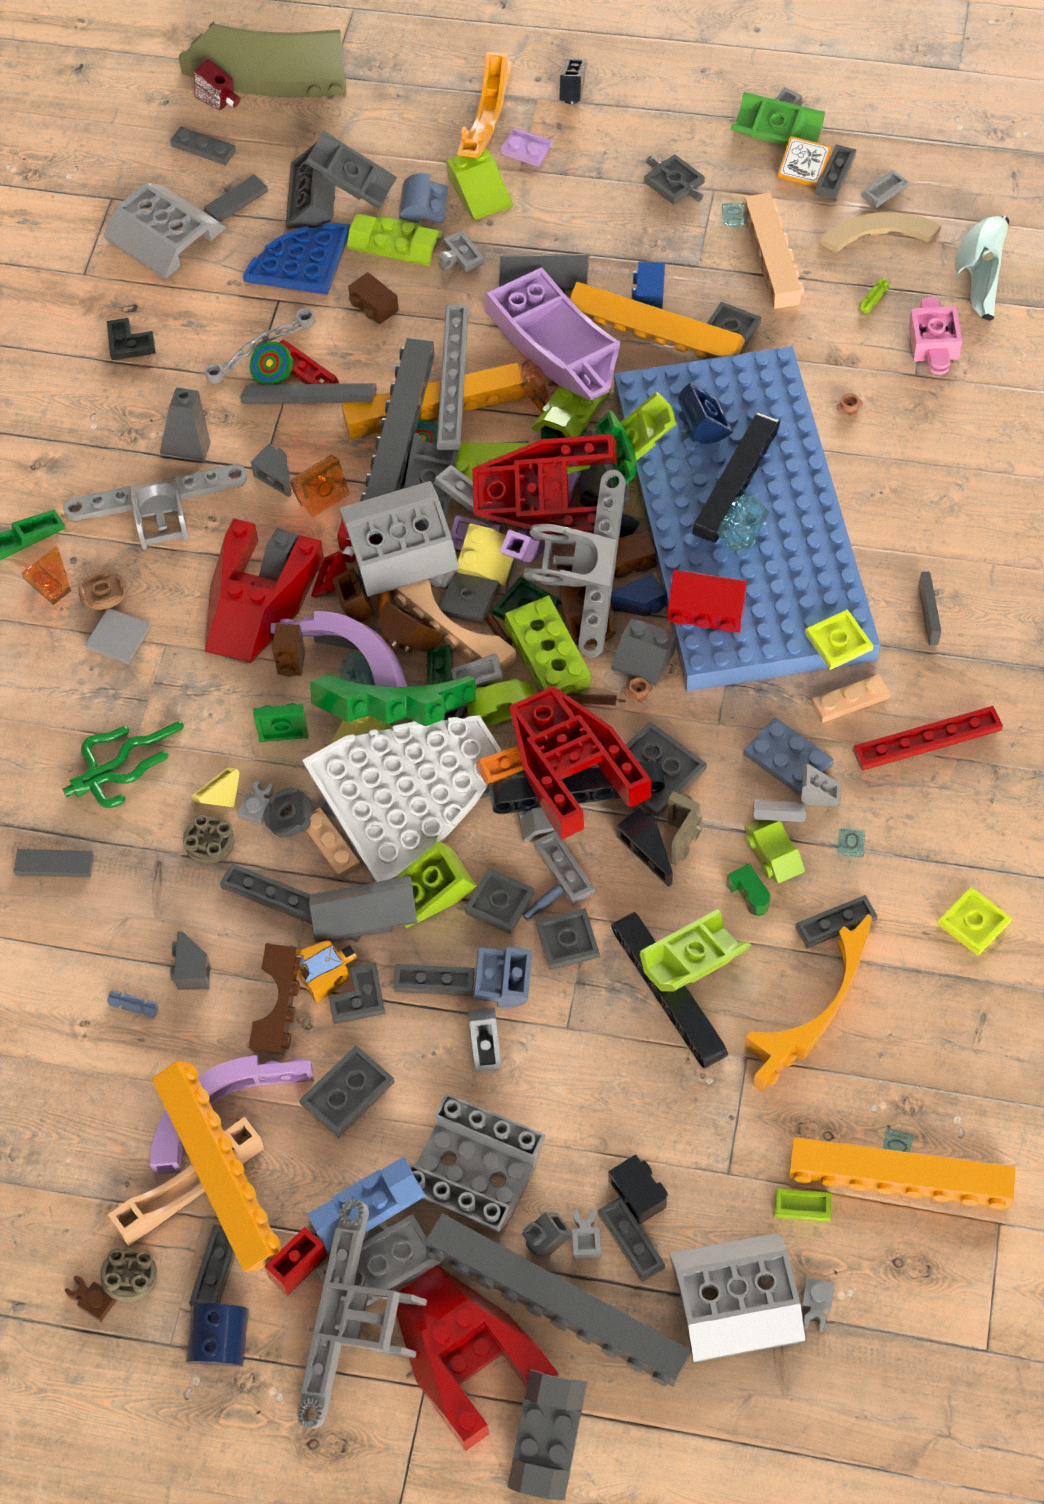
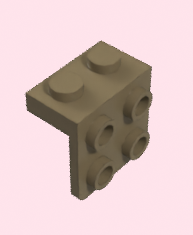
M674 791L668 799V823L679 828L672 841L671 864L677 866L680 860L684 861L686 859L691 841H696L701 833L702 827H700L702 815L700 814V803L693 801L686 794H679Z

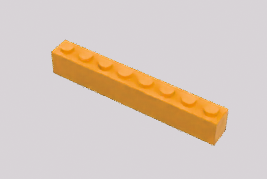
M576 282L570 297L571 302L588 318L593 319L592 322L598 325L605 326V323L613 325L612 328L619 332L631 331L635 337L640 339L649 337L654 339L653 342L662 346H666V344L674 345V349L686 353L687 350L695 352L694 355L701 359L740 354L745 342L740 334L580 282Z
M518 362L465 375L463 412L526 397L525 382ZM441 380L428 383L419 420L430 421L431 419L439 418ZM390 392L374 396L372 402L342 404L343 417L350 439L381 432V420L386 418L385 406L386 401L391 399Z
M175 1061L151 1079L243 1272L259 1271L281 1250L279 1238L272 1232L269 1226L268 1216L260 1207L256 1199V1191L249 1184L244 1174V1167L233 1152L232 1142L225 1135L220 1125L221 1119L214 1112L209 1102V1095L202 1088L197 1078L198 1072L190 1062Z
M794 1137L789 1178H793L800 1183L822 1182L823 1185L828 1187H836L838 1185L850 1186L851 1189L863 1191L867 1188L878 1190L882 1194L903 1193L910 1198L933 1197L934 1200L939 1202L955 1200L961 1201L962 1204L968 1206L985 1204L993 1209L1001 1210L1006 1207L1010 1208L1013 1202L1016 1167Z

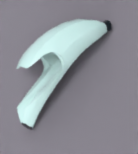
M1006 215L985 218L975 224L962 239L955 257L956 273L959 274L961 270L967 268L971 274L970 299L972 307L981 318L989 321L994 319L1000 263L1008 224L1010 223ZM993 253L994 257L991 260L983 261L985 254Z

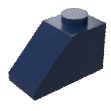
M650 573L612 591V609L644 617L652 613L656 614L666 607V592L655 576Z

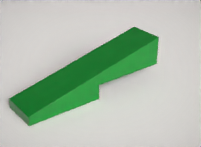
M54 509L13 522L12 529L1 532L0 561L64 530L65 525L56 510Z

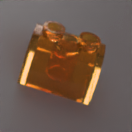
M334 455L327 456L291 479V487L298 502L312 518L350 494L340 461Z

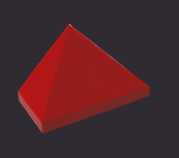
M340 551L324 557L311 593L312 597L316 598L336 591L332 579L348 570L343 554Z

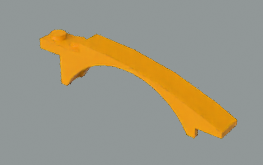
M486 53L478 112L470 131L466 127H462V139L457 156L479 158L490 141L505 101L504 94L512 71V62L508 61L506 53Z
M869 914L853 932L844 926L839 931L840 938L837 944L843 959L844 980L836 998L823 1013L810 1022L794 1029L780 1032L751 1031L746 1036L745 1048L765 1062L754 1078V1086L761 1092L768 1085L772 1087L779 1079V1072L783 1067H790L797 1056L804 1060L830 1026L851 988L863 956L872 917Z

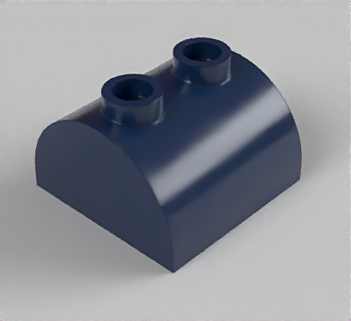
M691 383L681 390L678 396V404L682 411L678 415L683 423L689 425L690 429L687 430V435L692 441L711 444L721 441L733 433L716 397Z
M192 1304L186 1363L243 1367L249 1309L228 1304Z

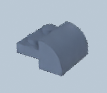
M418 173L409 176L402 185L399 217L417 223L420 222L421 218L442 224L445 219L448 186L430 181V174Z
M479 947L473 999L497 1002V1007L506 1008L517 1007L526 1003L529 994L532 950L506 947L505 951Z

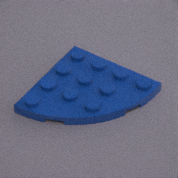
M324 223L323 227L308 229V226L283 234L264 247L265 250L257 258L254 257L243 274L244 282L328 295L349 236L350 224Z

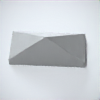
M805 764L803 765L801 802L812 806H840L841 784L811 765Z

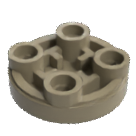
M204 814L194 818V821L185 830L183 837L184 847L189 857L202 864H213L223 860L230 854L235 842L234 833L229 822L220 817L206 816Z
M115 1248L111 1250L101 1267V1285L110 1297L118 1301L131 1302L145 1297L152 1291L157 1280V1268L152 1254L149 1251L134 1248Z

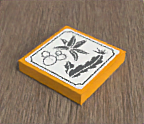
M790 136L777 177L816 188L829 160L832 146Z

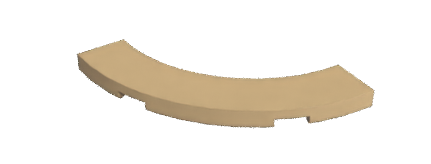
M870 213L853 217L832 227L819 238V244L838 253L843 247L857 240L862 235L888 234V231L899 232L902 235L911 236L929 243L941 230V224L907 213Z

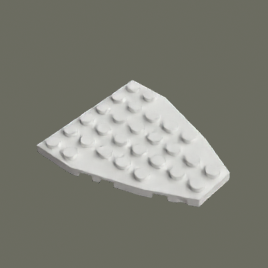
M468 716L465 719L458 717L448 718V720H441L426 727L414 721L395 725L391 729L371 730L367 734L354 736V734L347 735L303 759L302 762L374 881L379 882L394 879L436 842H442L476 805L488 786L485 785L475 762L502 750L481 717Z

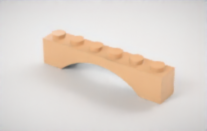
M428 579L394 589V600L400 607L407 608L418 618L444 635L445 642L451 645V648L459 650L468 662L496 653L499 657L503 675L517 663L516 650L499 636L474 633L452 622L436 604L431 591V583Z
M245 1117L224 1131L225 1135L232 1142V1149L236 1158L242 1165L264 1149L260 1136ZM191 1164L168 1182L142 1195L130 1198L109 1213L108 1217L129 1247L200 1196L205 1190Z

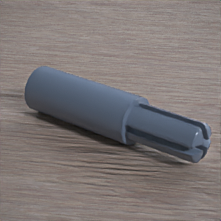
M556 884L534 902V905L523 913V917L529 921L538 912L543 911L564 893L563 889Z

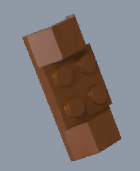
M557 565V570L561 569L572 572L571 566ZM559 585L565 625L572 640L578 645L586 587ZM611 600L604 642L616 634ZM594 639L588 640L586 645L597 644V641Z

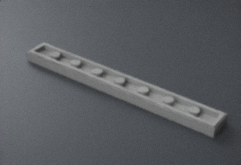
M446 304L437 450H461L468 304Z

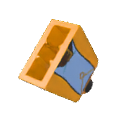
M324 941L301 950V955H304L302 970H298L297 974L317 1004L349 979L346 964L357 959L350 945L336 951L330 941Z

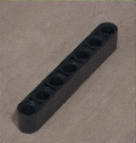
M760 412L756 413L697 517L692 535L713 543L717 542L773 442L780 426L779 419Z
M656 760L640 761L639 764L651 779V794L662 791L665 788L661 763ZM600 767L584 769L562 779L578 804L621 798ZM527 777L497 781L489 786L492 810L496 814L516 813L541 808Z
M632 912L611 923L615 937L700 1066L705 1069L727 1057L728 1052L723 1041L687 987L684 985L675 991H660L644 973L640 951L656 943L638 914Z

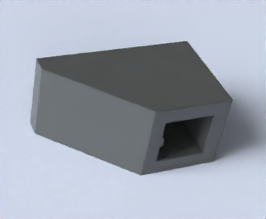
M183 931L177 932V941L172 943V955L176 958L175 965H171L170 969L171 980H175L178 990L209 989L211 965L207 954Z

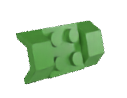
M744 92L740 111L735 123L731 125V130L749 134L752 138L784 146L788 145L790 136L817 143L822 131L825 112Z

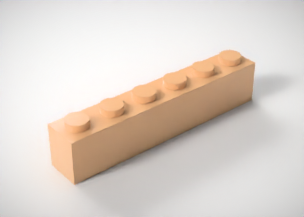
M771 193L746 196L744 214L773 307L776 309L800 305L801 295H804L803 283L798 281V267L793 265L792 249H788L787 233H783L782 217L777 215V202L773 201Z

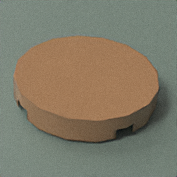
M108 571L97 572L84 579L82 586L80 585L78 588L80 601L84 606L96 610L108 609L119 604L127 593L125 580L121 575L117 573L112 575Z

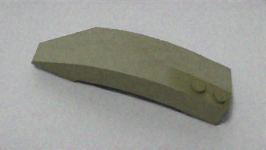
M213 21L209 25V29L204 34L201 33L191 43V47L179 54L182 74L194 78V70L206 59H209L233 79L234 91L273 97H318L347 94L340 29L311 32H265L215 24Z

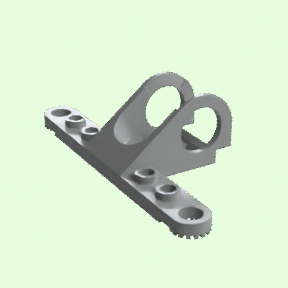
M233 464L71 498L65 502L63 509L67 519L74 522L85 518H97L133 510L140 542L144 550L147 549V545L183 537L184 541L189 540L181 500L221 492L224 489L239 488L246 483L247 474L243 466ZM234 472L241 474L237 479L229 478L232 473L235 474ZM73 506L82 507L78 512H70ZM177 510L181 530L149 537L145 536L143 517L156 515L159 531L165 530L167 525L164 513Z
M609 470L601 478L593 534L552 524H536L531 526L529 531L534 539L546 540L542 569L528 567L524 569L523 575L528 581H537L545 585L586 587L578 647L581 653L588 658H596L603 652L626 485L624 476L617 470ZM610 478H619L617 487L609 488L607 486ZM542 531L558 532L566 536L549 535L542 533ZM553 543L575 544L574 556L554 555L552 563L560 566H571L572 572L561 569L557 571L549 569ZM548 574L556 575V576H559V577H558V578L548 577ZM591 639L596 640V649L587 651L585 649L586 642Z
M357 1199L346 1200L345 1204L341 1205L342 1209L340 1208L339 1210L341 1211L339 1214L340 1218L334 1233L301 1389L302 1398L300 1407L297 1409L299 1411L297 1413L299 1417L298 1422L302 1426L311 1429L319 1428L326 1420L341 1345L407 1358H416L417 1354L416 1351L392 1346L390 1342L398 1302L426 1307L427 1300L396 1291L354 1285L369 1215L367 1205ZM357 1206V1209H359L358 1217L356 1216V1219L352 1221L350 1219V1212ZM368 1297L387 1301L385 1315L365 1312ZM363 1322L382 1325L379 1343L359 1340ZM312 1406H316V1417L313 1418L314 1420L309 1421V1409Z

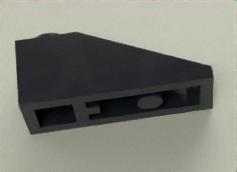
M566 59L560 75L559 101H564L566 104H576L581 101L587 60Z
M639 807L617 825V838L670 887L673 882V871L657 826V821L652 814L645 813Z

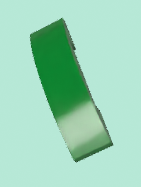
M609 410L596 423L595 429L597 435L612 434L616 439L617 464H613L614 470L622 473L627 485L636 475V456L624 427L615 414ZM611 478L614 488L617 487L619 478Z

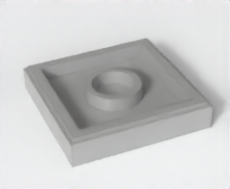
M108 608L87 640L85 647L89 651L129 665L151 629L150 623Z
M754 800L753 812L755 819L804 822L806 819L805 803Z

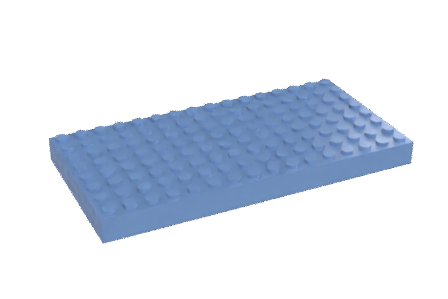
M793 346L614 373V393L621 421L655 392L660 393L672 406L676 426L659 440L655 441L656 445L636 461L637 471L635 475L647 530L657 553L656 567L660 584L666 592L667 612L674 570L747 581L745 610L740 633L725 632L713 628H700L688 624L679 625L670 622L672 632L677 634L675 646L686 691L829 669L805 635V629L847 609L873 644V650L837 667L878 661L880 650L879 638ZM691 383L716 397L733 433L725 439L711 444L692 441L687 435V430L690 429L689 425L683 423L678 415L682 411L678 404V396L681 390ZM760 412L779 419L780 426L773 442L717 542L713 543L692 535L697 517L756 413Z

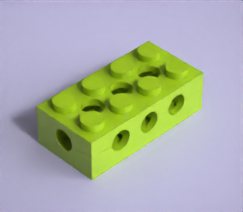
M549 595L505 613L504 627L538 692L554 686L566 695H573V693H579L590 688L592 675Z

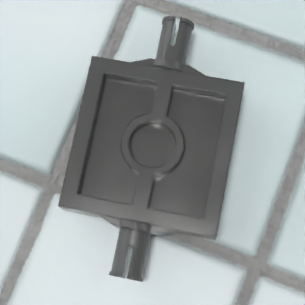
M674 154L669 159L661 162L657 161L653 156H649L646 159V164L650 165L653 169L644 176V183L673 205L686 196H691L697 202L702 200L703 194L696 189L705 183V176Z

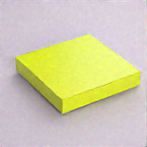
M848 609L805 629V635L830 670L873 650V644Z
M970 887L938 920L937 925L979 956L1008 926L1012 917L974 888Z

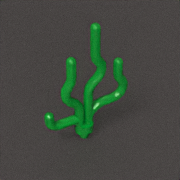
M177 721L147 736H135L128 739L121 746L116 758L101 766H98L96 758L91 752L92 746L97 743L115 741L127 735L129 728L122 726L108 733H97L89 736L81 746V753L88 768L82 775L69 780L70 785L62 789L66 798L73 794L80 797L91 790L97 802L105 808H114L125 803L126 797L122 794L113 798H107L100 785L108 782L119 784L135 782L141 778L147 769L168 759V753L161 751L140 762L131 773L119 774L111 772L124 764L132 748L154 744L181 731L184 728L183 722Z

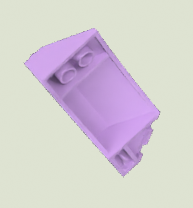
M542 267L486 293V313L522 355L543 374L561 387L589 401L609 392L621 339L616 340L583 314Z

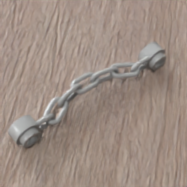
M308 308L300 309L296 314V320L288 325L273 328L242 346L228 362L221 365L218 363L207 365L205 368L206 379L212 384H218L222 381L225 374L232 371L243 358L254 352L261 344L266 341H272L280 336L297 332L302 328H311L315 322L314 312ZM298 323L299 326L294 329L293 325ZM287 328V332L281 331V329ZM276 331V335L269 338L268 334ZM263 338L262 341L258 342L257 344L255 343L259 339ZM250 345L252 349L244 354L243 350ZM227 365L229 369L223 372V367Z

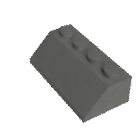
M315 144L291 163L286 227L288 228L321 227L324 223L330 222L334 216L335 185L323 178L322 173L305 163Z

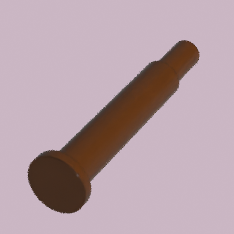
M489 610L485 621L495 636H499L511 646L513 644L511 638L506 635Z

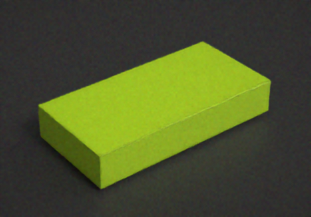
M776 1188L775 1218L830 1222L832 1192Z

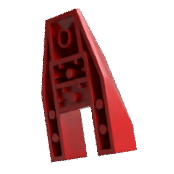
M612 434L541 439L473 467L474 515L528 530L536 524H552L593 534L597 506L569 508L568 467L617 464L616 439ZM542 531L545 534L565 535L558 532Z
M233 518L224 536L210 585L205 650L212 654L251 664L274 638V634L270 633L271 623H280L281 619H293L299 613L323 561L324 554L321 540L299 535L278 581L245 573L244 570L259 541L255 523Z
M549 687L509 706L523 771L550 824L561 840L584 830L583 810L563 783L562 779L597 764L629 808L651 798L650 777L614 728L556 687Z
M436 1265L399 1291V1293L410 1294L427 1300L426 1307L398 1302L396 1316L406 1349L417 1352L416 1358H409L417 1384L465 1451L489 1435L488 1424L459 1385L501 1355L504 1356L526 1387L530 1370L558 1377V1372L544 1353L508 1313L440 1266Z

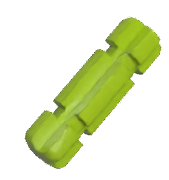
M880 278L859 304V310L868 314L884 295L883 293L889 289L890 282Z

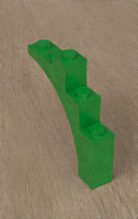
M331 674L310 681L311 704L348 723L369 715L386 725L407 717L426 727L444 720L445 713L476 701L475 678L471 676L417 687H383L359 684Z

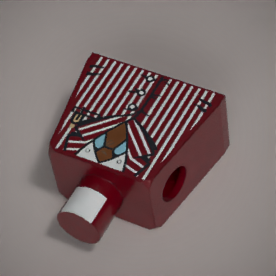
M206 59L194 70L195 97L217 110H222L228 104L236 107L240 103L241 97L234 93L233 79L211 60Z

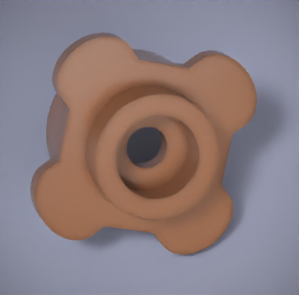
M847 393L842 396L841 402L836 405V410L854 417L857 415L858 408L863 406V401L857 395Z
M632 678L629 688L625 690V696L637 699L639 703H644L647 701L648 693L653 690V685L649 684L644 678Z

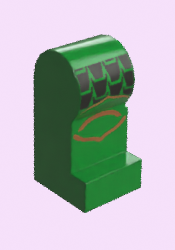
M749 863L727 875L726 886L731 893L736 890L740 892L747 902V909L751 914L761 916L767 913L770 893Z

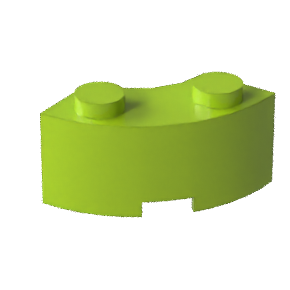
M515 678L487 687L476 688V701L467 704L466 707L469 716H480L487 728H491L497 723L512 720L509 706L534 695L535 692L531 682L520 681V679Z
M758 820L744 826L747 833L744 836L748 848L750 850L753 849L757 855L766 878L771 877L779 884L805 872L799 850L787 836L781 821Z

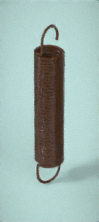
M573 693V696L567 695L571 696L579 704L613 706L616 705V700H620L618 702H625L623 699H617V695Z

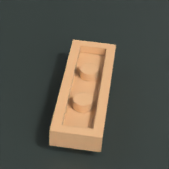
M878 674L812 698L811 704L823 723L889 699L890 693Z
M319 807L312 811L310 817L311 824L305 830V833L338 879L359 868L360 861L322 809Z

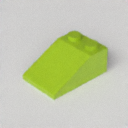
M487 147L479 158L455 156L446 160L448 179L474 221L513 207V202L495 160Z
M440 841L436 842L395 877L400 878L411 875L417 923L458 903L477 887L455 851ZM415 924L404 925V927L409 928Z

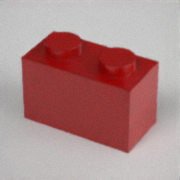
M304 1227L264 1267L268 1277L288 1296L327 1257V1252L324 1244Z

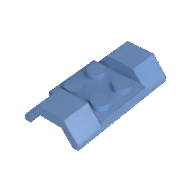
M402 1157L384 1169L375 1171L333 1196V1200L308 1213V1216L320 1240L330 1254L335 1229L338 1227L340 1218L339 1214L341 1211L339 1210L340 1208L342 1209L341 1205L345 1204L346 1200L357 1199L367 1205L369 1211L365 1232L422 1199L425 1197V1194L412 1173L406 1158ZM357 1206L350 1212V1219L352 1221L356 1219V1216L358 1217L359 1209H357Z

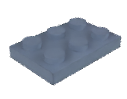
M776 717L744 748L743 755L800 796L803 765L809 764L825 773L833 765L834 761L832 757Z

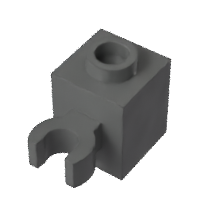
M544 1212L535 1222H531L524 1228L522 1233L527 1241V1248L537 1256H550L573 1235L556 1212Z

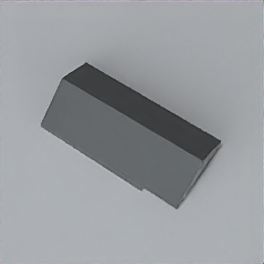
M590 254L503 255L500 257L499 287L542 267L565 294V289H574L576 282L587 285Z
M411 875L309 895L315 942L392 932V927L417 923Z

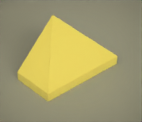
M227 767L191 795L190 798L192 801L234 808L239 771L236 768Z

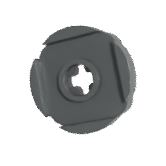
M285 788L273 796L275 800L271 806L267 804L264 811V822L276 836L280 838L291 837L309 828L311 824L312 802L305 793L296 788ZM291 808V813L288 816H284L288 813V809Z

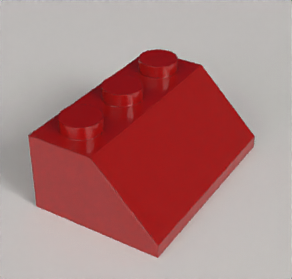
M674 570L668 604V621L679 625L688 624L700 628H713L725 632L740 633L745 610L747 581Z

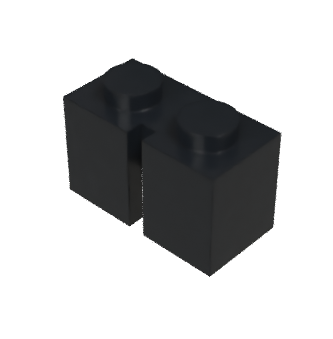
M635 1154L608 1171V1181L619 1197H622L623 1200L627 1199L626 1205L640 1225L667 1207L668 1193L661 1182L656 1183L651 1175L653 1173L645 1160L640 1161Z

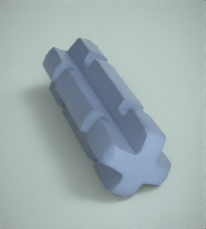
M115 990L109 993L107 1002L110 1006L117 1008L122 1006L121 1009L139 1014L144 1012V1015L155 1017L159 1006L155 1001L147 1000L145 1002L144 998L126 993L121 995L122 992Z

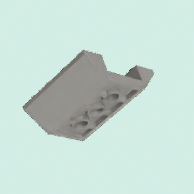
M145 183L115 208L104 238L166 279L181 267L178 257L179 253L201 235L212 241L226 229V226L168 187ZM173 228H181L180 230H177V231H176V230H172Z
M431 481L339 508L356 556L367 597L459 570L452 537L438 495ZM424 520L429 524V527L425 531H419L415 527L416 522ZM373 534H379L383 540L380 544L373 545L369 542V537Z
M446 1093L434 1116L436 1125L416 1165L410 1163L409 1167L425 1194V1197L422 1198L423 1200L500 1232L512 1218L532 1177L545 1134ZM446 1155H453L457 1159L451 1166H445L441 1160ZM495 1176H503L506 1180L505 1184L501 1187H495L490 1182Z
M779 1233L670 1253L675 1281L678 1282L688 1326L687 1336L693 1363L805 1342L801 1304L787 1248ZM762 1277H768L773 1281L774 1285L771 1289L764 1290L759 1287L758 1280ZM706 1288H713L717 1291L718 1296L716 1299L709 1301L702 1296V1291Z

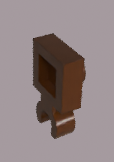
M74 1276V1281L80 1287L76 1291L66 1288L64 1291L67 1296L73 1300L80 1299L77 1306L102 1322L117 1300L110 1297L103 1287L93 1281L88 1288L80 1276Z

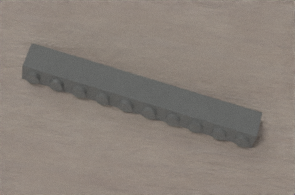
M407 338L405 347L400 349L399 359L401 362L400 365L397 364L395 367L396 381L391 383V399L386 401V418L381 420L380 430L382 433L376 439L377 452L371 458L372 471L367 473V490L362 492L361 501L401 490L411 451L413 434L416 432L435 358L434 341ZM379 534L371 535L374 537H381Z
M443 1213L425 1241L426 1251L434 1260L438 1262L444 1260L452 1264V1268L459 1274L464 1276L470 1274L477 1278L476 1281L481 1286L487 1289L493 1287L499 1290L506 1300L513 1303L518 1301L526 1305V1309L533 1315L538 1317L544 1315L551 1319V1323L561 1330H566L567 1328L573 1331L582 1342L586 1344H591L592 1342L600 1346L601 1351L612 1358L620 1357L627 1361L626 1365L637 1372L642 1370L652 1375L651 1378L656 1383L662 1386H667L668 1384L674 1387L689 1359L691 1349Z

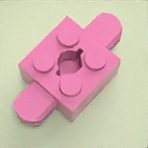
M926 297L922 299L920 308L911 309L908 327L913 360L928 361L930 372L935 375H942L948 372L950 360L959 359L962 337L957 307H942L938 298Z

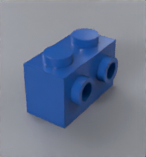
M638 262V271H633V284H637V288H632V300L663 309L665 263Z

